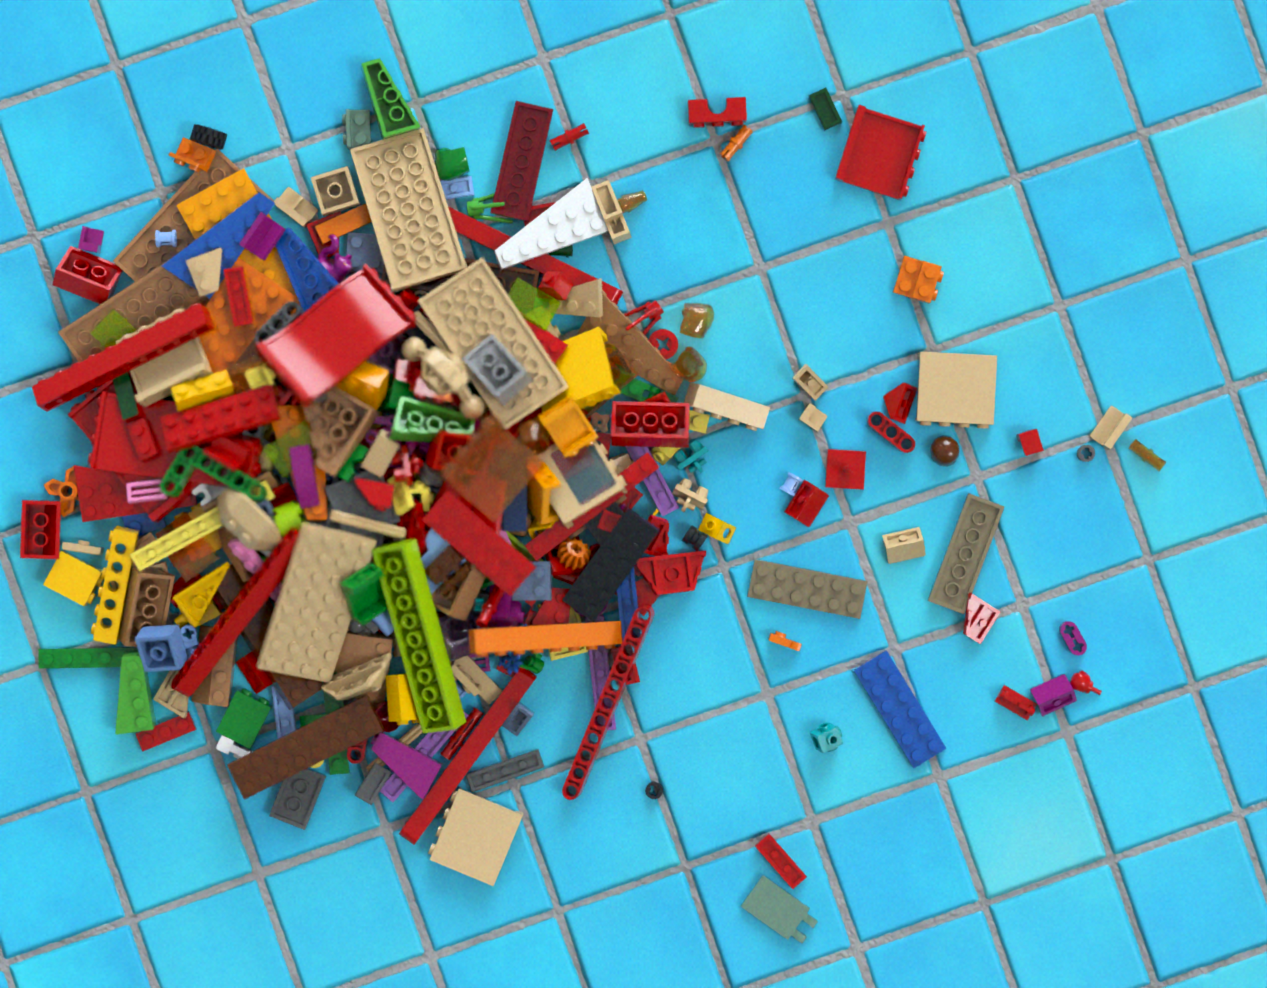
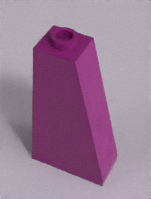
M385 732L374 735L371 744H373L371 750L420 798L424 799L442 763Z

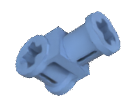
M185 625L180 628V632L189 659L199 644L196 638V629L191 625ZM185 629L188 632L191 631L192 635L189 636V639L187 637H183Z

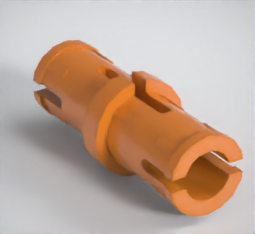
M743 125L738 133L729 139L730 142L720 152V156L723 159L726 158L725 160L729 162L737 150L742 149V144L753 131L750 128L747 129L746 125Z

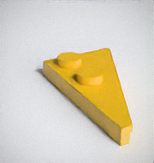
M228 562L174 595L173 599L194 627L199 624L230 567Z

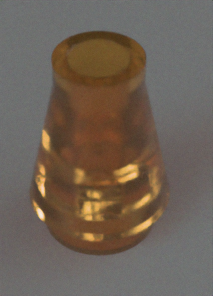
M642 190L621 195V198L617 199L623 213H630L647 201V197Z

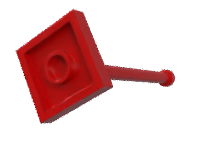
M827 449L825 487L864 490L866 451Z

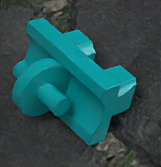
M696 439L689 444L690 449L694 453L689 458H687L682 450L673 455L679 470L693 462L694 465L688 468L689 471L692 473L698 469L700 473L703 472L701 466L707 463L706 460L702 458L697 462L696 459L708 452L706 446L703 447Z

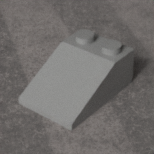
M493 334L488 336L463 358V361L503 406L533 381L527 371Z

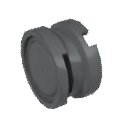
M425 459L424 466L419 469L418 477L421 476V481L428 486L432 484L434 487H440L449 471L433 469L425 463Z

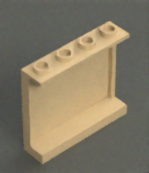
M176 309L172 312V314L166 317H160L156 319L154 323L142 326L138 329V331L132 334H126L122 336L120 340L116 341V344L120 343L125 338L132 337L138 334V332L143 329H148L154 326L159 321H164L172 317V315L175 313L184 311L185 309ZM200 337L130 371L138 392L135 395L136 400L145 407L171 395V386L213 374Z
M919 352L917 416L915 421H920V425L931 426V422H939V426L950 427V423H958V427L969 428L970 424H977V428L989 429V425H994L996 355Z
M460 787L458 791L454 790L450 799L453 802L451 809L447 808L443 819H446L444 826H439L435 835L439 837L437 843H432L428 852L431 855L430 860L494 886L523 813L517 810L513 811L465 791Z

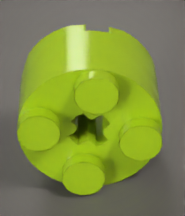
M295 500L273 509V512L277 513L274 519L282 537L291 528L300 531L302 522L310 524L309 521L305 520L304 511L300 508L299 502Z

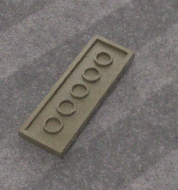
M970 493L967 494L928 601L962 614L965 613L968 594L974 590L1004 506Z
M754 559L747 597L860 619L868 581Z

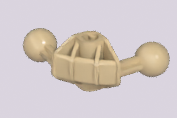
M410 337L404 341L401 348L404 358L412 362L422 359V379L431 391L439 395L457 392L461 399L459 409L465 418L476 419L482 415L484 402L479 396L471 394L466 386L469 381L467 369L456 355L437 347L428 350L425 343L417 337Z

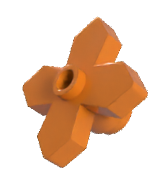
M73 466L66 470L65 482L51 479L44 484L49 495L60 496L61 515L63 517L74 512L76 500L79 501ZM70 487L72 488L71 495L68 493V489Z

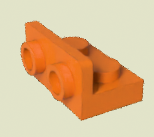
M183 137L176 154L170 152L169 156L175 158L173 162L184 166L186 163L189 165V169L199 173L200 169L208 172L216 151Z

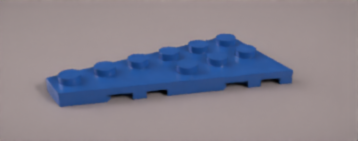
M260 192L163 264L162 267L197 290L186 260L221 248L220 285L225 278L223 269L231 268L244 250L240 242L260 212L267 216L275 203ZM214 292L207 294L205 296L210 299Z
M286 228L275 246L305 313L339 283L291 228Z

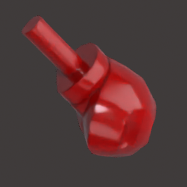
M1084 671L1074 673L1070 680L1073 689L1088 694L1092 691L1098 695L1102 692L1093 687V681Z

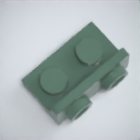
M345 109L346 114H342L343 126H346V133H343V144L347 145L348 150L370 144V110Z

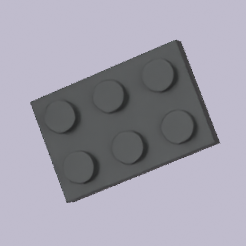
M307 768L283 780L269 816L305 830L326 775Z

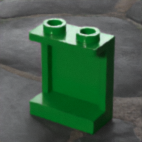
M369 563L340 582L351 618L361 625H365L388 609L380 578L384 576L382 569L373 563Z
M243 688L242 691L236 690L216 732L251 749L273 706L269 705V700L263 697L257 699L252 696L253 693Z

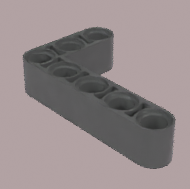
M292 301L284 304L256 332L255 342L258 344L260 341H263L265 336L271 338L304 314L303 308ZM297 308L295 315L290 316L291 311ZM283 322V326L277 330L278 323ZM327 392L313 401L316 403L325 401Z

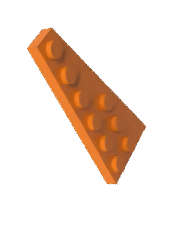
M278 406L281 420L270 424L295 489L289 448L308 444L312 448L320 506L303 508L307 521H327V502L324 489L326 487V474L316 464L318 454L316 448H313L310 437V433H312L311 424L306 420L304 406Z

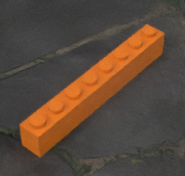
M621 621L469 630L470 653H476V657L488 656V652H495V656L507 655L506 651H513V654H525V650H532V653H543V649H550V652H562L561 648L568 647V651H579L582 646H586V650L598 649V645H604V649L616 648V644H622Z

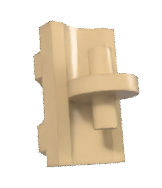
M683 478L676 485L672 495L678 497L677 503L683 505L682 512H685L686 508L694 511L695 507L703 510L708 501L707 495L709 490L699 486L695 493L689 490L692 482Z

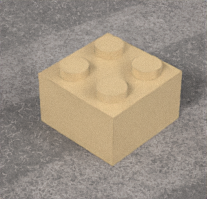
M348 166L310 177L323 216L361 205Z

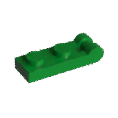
M613 368L611 370L613 383L620 390V393L639 402L658 395L661 391ZM644 390L650 391L647 398L642 396Z

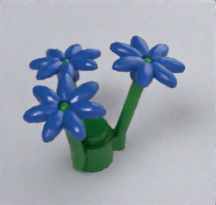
M506 651L507 655L499 656L498 666L502 665L503 668H508V675L512 671L518 673V667L527 669L535 674L540 673L544 667V661L541 660L542 655L540 653H533L534 655L527 656L524 661L519 659L521 654H513V651L511 654L509 653L510 651Z

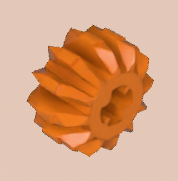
M575 537L572 539L567 538L559 545L557 557L560 558V563H565V568L570 566L572 570L576 569V567L581 569L588 563L591 550L588 549V544L582 543V539L577 541Z

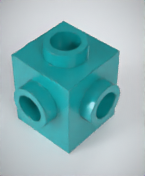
M823 723L817 729L810 732L815 749L822 753L834 751L843 744L840 728L831 723Z

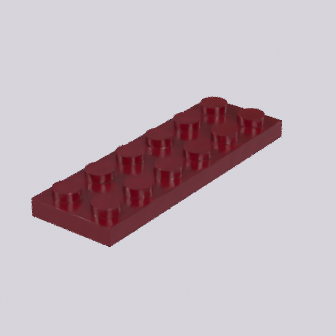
M519 101L515 102L493 203L504 202L505 205L492 207L491 214L526 222L529 221L553 109Z

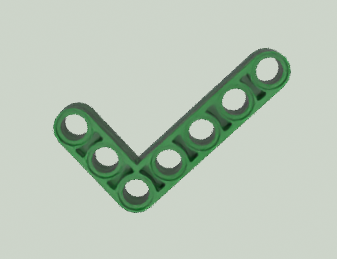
M196 446L179 451L160 484V489L165 495L175 498L181 494L195 468H198L256 502H261L267 497V489L262 484L238 470L232 471L204 454L203 450ZM190 450H195L194 456L192 458H188V452ZM211 459V465L204 468L205 460ZM184 466V473L182 475H178V469ZM227 468V475L220 477L221 470ZM244 478V484L237 487V480ZM171 483H174V484H175L174 490L171 491V492H168V491H167L168 485L171 484ZM260 487V494L253 496V490Z

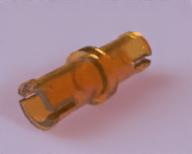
M1137 439L1128 448L1140 456L1143 462L1146 461L1156 468L1157 471H1160L1166 464V461L1157 456L1153 449H1148Z

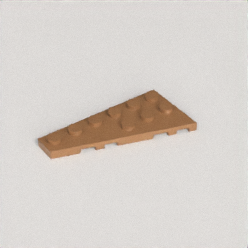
M602 290L603 316H587L577 335L600 327L607 335L608 341L604 342L607 357L668 393L675 395L684 377L648 341V338L637 326L628 331L625 330L632 321L618 309L619 307Z

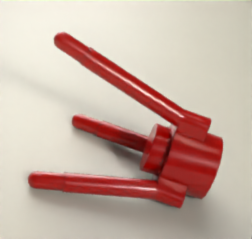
M655 300L650 303L649 301L643 306L625 313L624 315L627 317L642 310L645 312L644 315L627 326L625 330H630L648 317L650 320H653L642 332L646 335L654 324L661 319L660 315L664 313L658 302Z

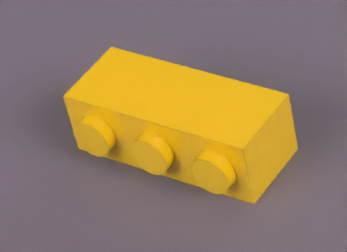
M227 370L171 386L178 412L234 395Z

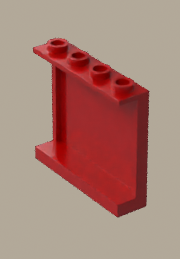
M858 105L835 180L897 200H901L903 196L906 197L909 186L906 185L908 178L912 179L915 171L912 165L914 160H918L921 152L918 146L920 142H924L927 131H924L925 125L913 124Z

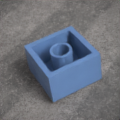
M179 625L143 627L135 637L145 672L180 670L188 659Z

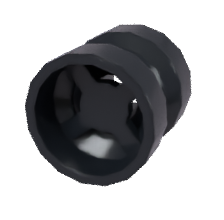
M692 525L682 541L686 544H692V548L698 551L708 536L704 533H699L697 528Z

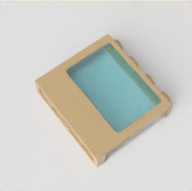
M597 441L590 446H583L573 457L568 456L565 458L555 443L527 460L529 465L545 462L560 481L561 487L551 489L550 501L567 528L574 525L572 520L620 491L624 494L627 493L625 489L627 483L622 475L617 476L615 470L618 468L612 459L608 461L605 456L608 454L603 444L599 445Z

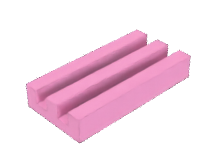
M163 479L126 483L128 503L167 499V495L160 488L131 491V488L160 485ZM162 492V494L132 498L133 495Z

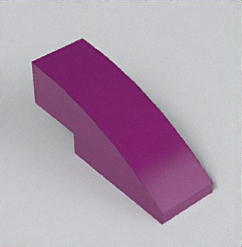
M308 444L290 447L291 463L300 508L320 506L316 469L313 464L311 446Z

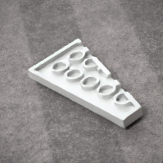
M588 178L494 251L501 270L608 232Z

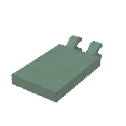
M764 875L761 876L741 905L743 909L787 940L790 936H793L800 943H803L807 938L806 935L796 929L800 922L803 920L812 928L818 922L807 913L810 909L808 906Z

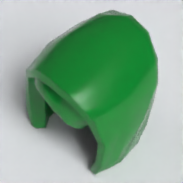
M464 147L453 150L448 148L436 150L435 166L439 179L451 181L470 172Z

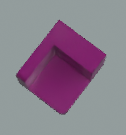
M83 226L78 249L100 254L104 231Z

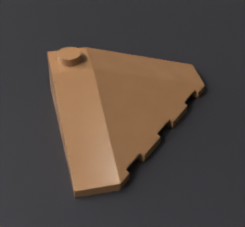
M335 386L327 391L325 401L321 403L312 401L310 406L304 407L306 420L311 424L312 433H310L312 445L313 448H316L318 459H316L317 467L335 477L369 431L379 414L372 407Z
M347 630L334 673H340L391 653L392 634L387 637L382 633L361 632L356 634ZM386 678L379 690L375 692L369 691L363 695L368 694L374 708L385 699Z

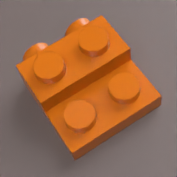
M904 256L893 293L930 304L931 300L935 301L938 290L935 287L937 282L941 283L944 274L941 271L942 266Z

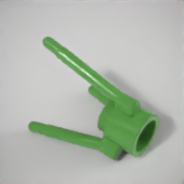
M495 193L467 201L469 217L474 216L476 220L483 219L513 223V220L481 215L484 213V208L505 205L504 202L483 204L482 201L494 198Z

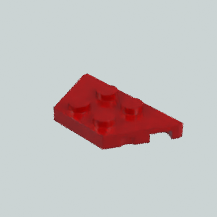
M706 550L640 558L635 565L655 595L694 591L698 575H700L703 559L706 556Z

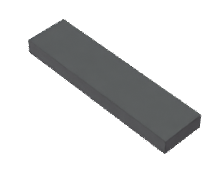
M539 749L467 773L466 777L471 791L475 792L544 768Z

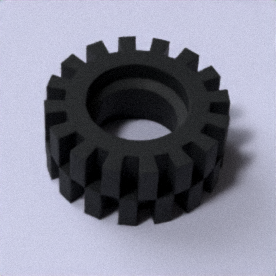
M194 124L190 140L220 150H223L227 138L226 133L198 124Z

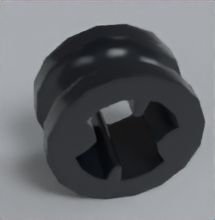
M650 782L646 786L645 792L649 798L657 799L662 796L663 788L657 782ZM652 785L659 787L658 795L656 796L649 793Z

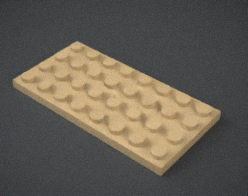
M424 128L350 149L393 292L459 273L466 269L465 259Z
M483 257L418 300L452 353L463 362L469 378L504 430L569 388ZM491 334L518 361L533 380L504 406L463 361L467 354Z
M302 522L256 665L258 669L328 683L331 682L351 621V615L340 582L370 563L373 554L372 550L377 542L375 538Z

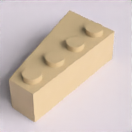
M695 383L689 384L684 403H690V407H693L692 411L704 414L705 411L711 413L710 417L719 420L724 417L729 419V423L738 426L739 423L746 424L745 428L757 431V428L764 429L770 410L768 406Z

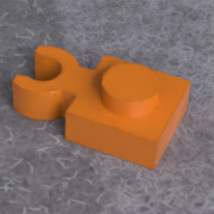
M775 631V634L770 633L769 641L800 651L801 643L785 638L786 634Z

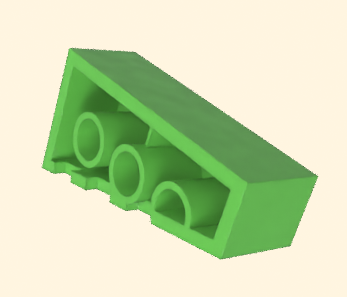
M378 58L361 63V71L382 140L420 129L421 126L403 99L401 92L393 82L382 60Z
M401 396L396 407L389 439L432 442L440 430L472 435L476 419H467L460 412Z
M139 651L125 652L122 656L115 735L153 730L156 725L148 672L144 671Z

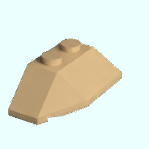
M226 487L217 497L220 522L227 530L237 537L248 549L273 551L282 539L275 523L250 498L241 492L232 490L230 487Z
M387 653L332 675L331 682H323L321 689L336 700L360 698L369 691L375 692L382 687L392 655Z

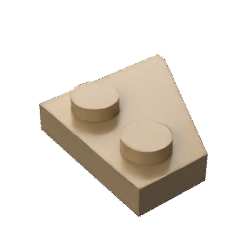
M221 248L186 260L200 297L219 289Z
M170 670L153 700L182 718H186L189 697L171 689V682L179 670Z

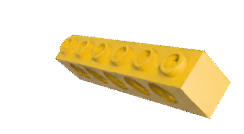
M116 526L114 531H110L109 542H111V548L106 551L105 560H108L107 568H103L101 577L104 579V584L100 586L98 597H101L100 605H96L94 613L97 616L96 623L93 622L91 634H94V641L116 645L119 640L118 636L131 566H133L134 562L130 554L136 551L140 530ZM117 544L125 545L126 551L120 552L117 549ZM119 562L123 569L116 570L113 567V563ZM110 581H116L119 584V588L113 589L110 586ZM106 600H113L115 607H109L106 604ZM103 618H109L112 621V625H105Z

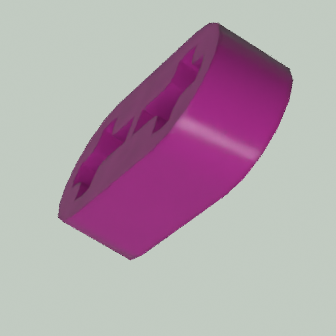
M1063 622L1059 627V632L1069 651L1074 655L1084 654L1087 650V645L1079 629L1073 622ZM1066 625L1073 627L1071 630L1073 637H1070L1068 633H1064ZM1074 639L1077 643H1082L1083 645L1080 647V652L1073 650V647H1075Z

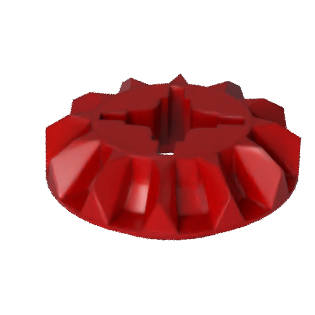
M660 329L653 332L648 341L658 349L659 343L656 339L664 341L669 338L666 345L670 350L668 351L665 348L659 350L665 359H669L677 352L678 340L673 332Z

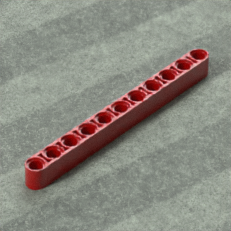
M448 206L456 233L493 251L511 238V236ZM548 254L520 263L530 269L539 271L543 275H545L546 271L561 272L573 284V287L597 280V278ZM602 281V290L617 305L623 291Z
M295 528L287 531L175 675L171 682V689L187 697H190L285 577L300 531Z
M643 605L634 612L564 783L562 794L568 800H574L580 796L585 787L653 621L655 613L649 605ZM642 609L648 612V619H643L640 616ZM634 627H638L641 630L640 637H636L633 634ZM627 645L633 646V655L626 652ZM619 663L626 664V672L619 670ZM613 680L618 681L620 685L618 690L613 689L611 685ZM605 698L612 700V707H607L604 704ZM598 715L605 718L604 725L598 723ZM591 733H595L598 736L597 742L591 741ZM586 750L591 754L590 760L583 757V751ZM576 768L583 770V777L576 775ZM569 786H574L576 788L575 795L569 792Z
M521 667L518 669V673H515L399 832V835L415 845L537 677L534 673Z

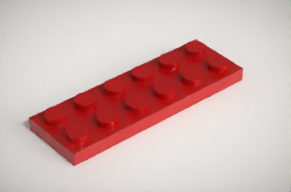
M270 384L161 417L168 453L281 420L275 389Z
M449 490L444 493L422 519L510 597L536 568L533 563Z

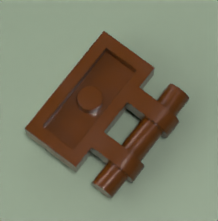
M449 545L424 571L436 585L441 581L444 583L440 591L446 595L457 587L456 584L459 581L464 580L468 576L472 568L468 564L462 567L460 563L464 560V557L453 546ZM454 570L456 575L450 578L448 574Z

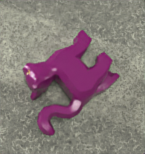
M330 234L328 237L332 241V245L325 247L321 251L318 260L340 284L343 282L345 275L353 271L352 255L343 257L336 253L333 265L327 259V255L334 253L338 249L339 239L334 234Z

